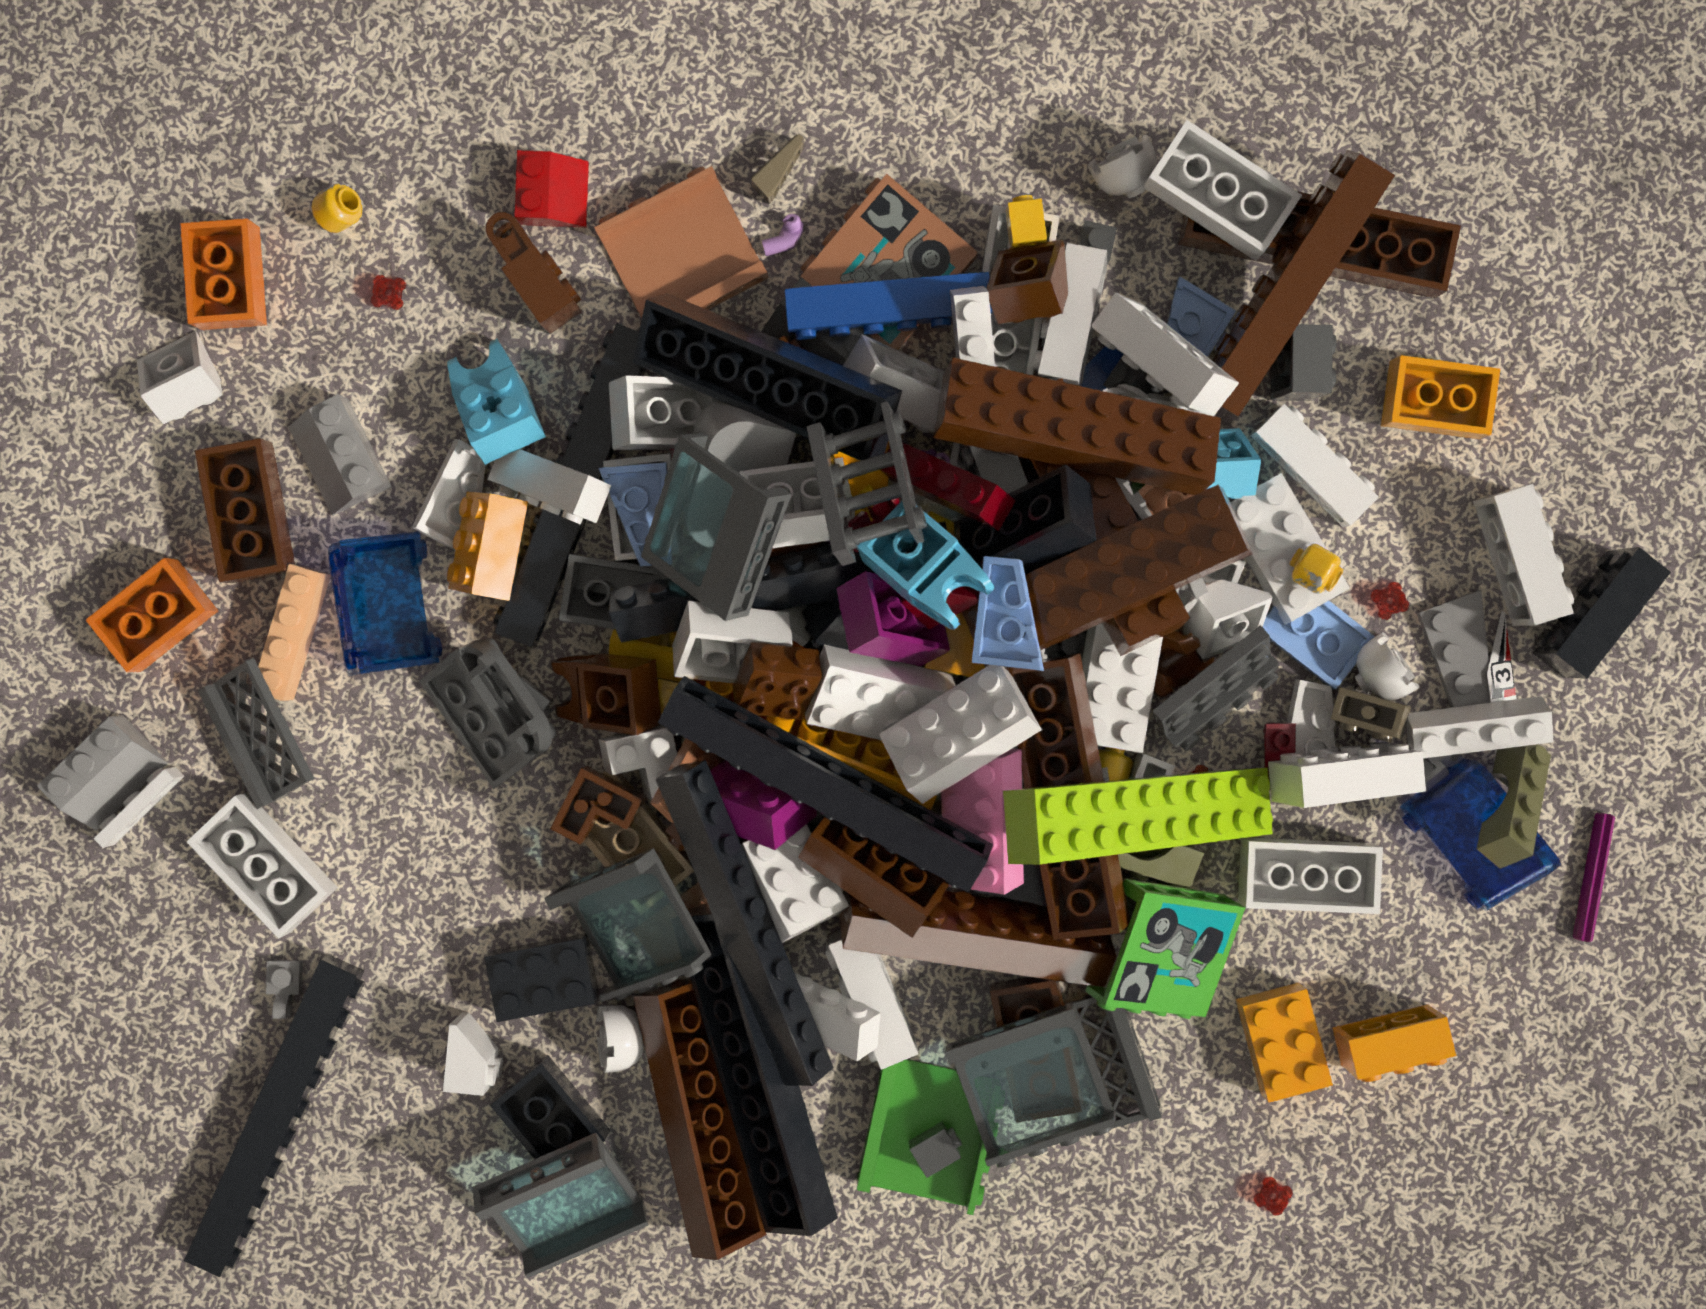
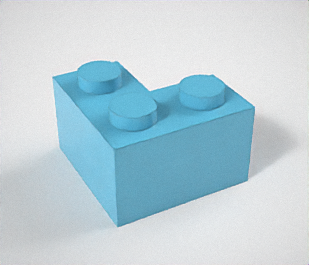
M1240 428L1220 429L1215 482L1207 488L1209 489L1219 484L1224 489L1227 497L1232 499L1256 495L1261 458Z

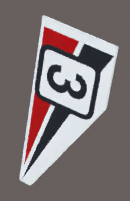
M1501 611L1487 671L1491 703L1516 699L1505 611Z

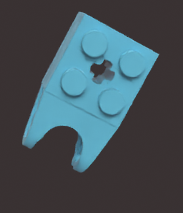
M497 338L490 341L489 357L480 367L466 369L460 365L456 357L448 360L447 366L452 395L469 442L485 465L546 437L529 391Z
M901 501L883 521L905 515L903 502ZM925 512L927 527L922 528L925 542L917 543L909 529L862 542L858 545L857 549L864 564L910 604L951 630H955L960 625L959 619L946 603L951 591L958 587L967 586L989 595L994 590V585L989 577L959 544L958 540Z

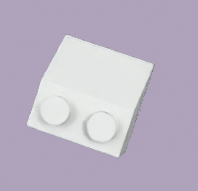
M196 331L137 360L140 396L163 424L173 419H181L189 411L201 405L211 404L223 395L220 377Z
M1223 579L1212 584L1205 583L1208 592L1199 597L1194 607L1188 612L1190 619L1183 625L1182 631L1185 635L1192 632L1200 640L1201 646L1196 651L1203 660L1231 649L1260 625L1263 627L1273 598L1269 592Z
M462 1012L449 1024L443 1092L483 1096L491 1086H494L496 1078L501 1077L503 1058H498L499 1048L469 1012Z

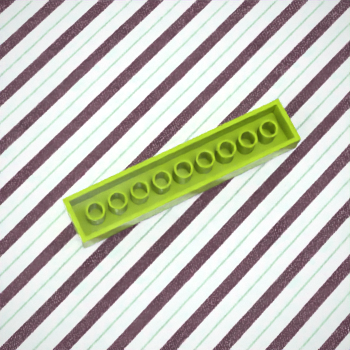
M1268 768L1231 769L1003 791L1008 864L1040 865L1273 834Z

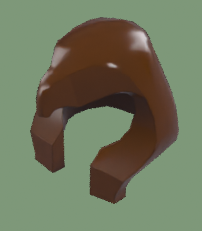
M1179 628L1163 636L1153 691L1154 695L1160 698L1167 696L1173 692V689L1187 684L1217 660L1215 657H1212L1205 663L1196 651L1201 646L1200 640L1192 632L1185 635Z

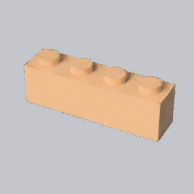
M288 565L258 666L274 699L289 701L295 698L331 574L301 565Z

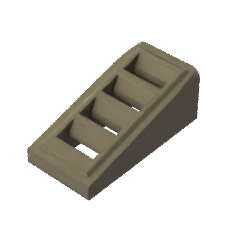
M796 134L751 177L752 187L769 204L776 197L803 151L804 138L800 134Z

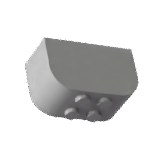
M720 400L709 404L701 412L693 434L703 432L707 434L708 439L704 449L739 474V471L787 465L796 436L795 432ZM699 464L683 514L695 538L702 544L714 548L733 493V488L702 464Z

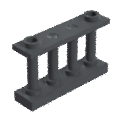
M888 401L881 403L884 421L834 436L833 433L827 434L820 422L807 426L832 553L842 566L856 562L853 549L858 548L859 543L909 529L917 543L925 542L922 528L927 527L926 518L922 507L916 506L900 435L906 432L900 412L894 413ZM888 434L891 452L842 467L839 464H835L834 454H838V449ZM895 466L898 483L849 498L846 495L842 496L840 486L845 484V480ZM902 497L905 515L855 530L853 527L848 526L847 517L852 515L851 512Z

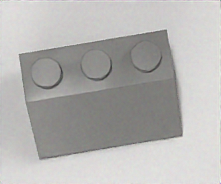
M337 394L307 409L288 427L332 516L392 487L348 398Z
M124 715L111 716L94 730L37 787L59 810L97 831L105 819L112 814H116L124 806L123 802L131 794L141 790L147 784L146 780L153 772L163 768L169 762Z

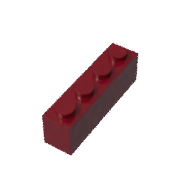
M902 442L913 492L996 531L1000 530L1016 502L1010 495L995 483ZM895 466L880 470L895 483H898Z

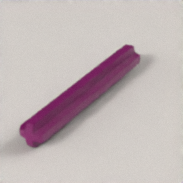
M1597 812L1594 816L1573 930V938L1583 942H1592L1594 938L1615 823V816L1612 814Z

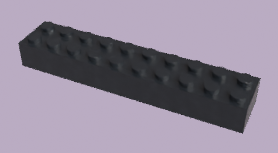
M701 904L688 910L712 955L702 963L703 969L691 976L690 979L765 1232L812 1236L836 1220L838 1216L800 1086L784 1085L709 905ZM679 916L673 917L683 956L686 957L697 953V949Z

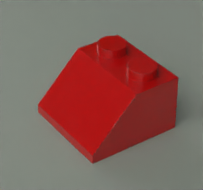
M517 150L514 217L520 225L587 228L589 161L551 151Z

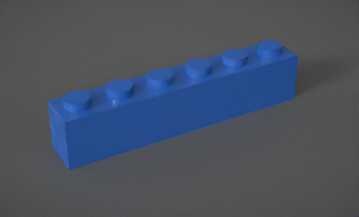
M989 272L785 289L789 335H796L798 340L816 338V333L829 332L831 337L850 335V330L863 329L864 334H876L884 332L883 327L897 326V331L916 330L917 324L931 323V328L950 327L951 322H953L950 290L978 286L987 288L990 278Z

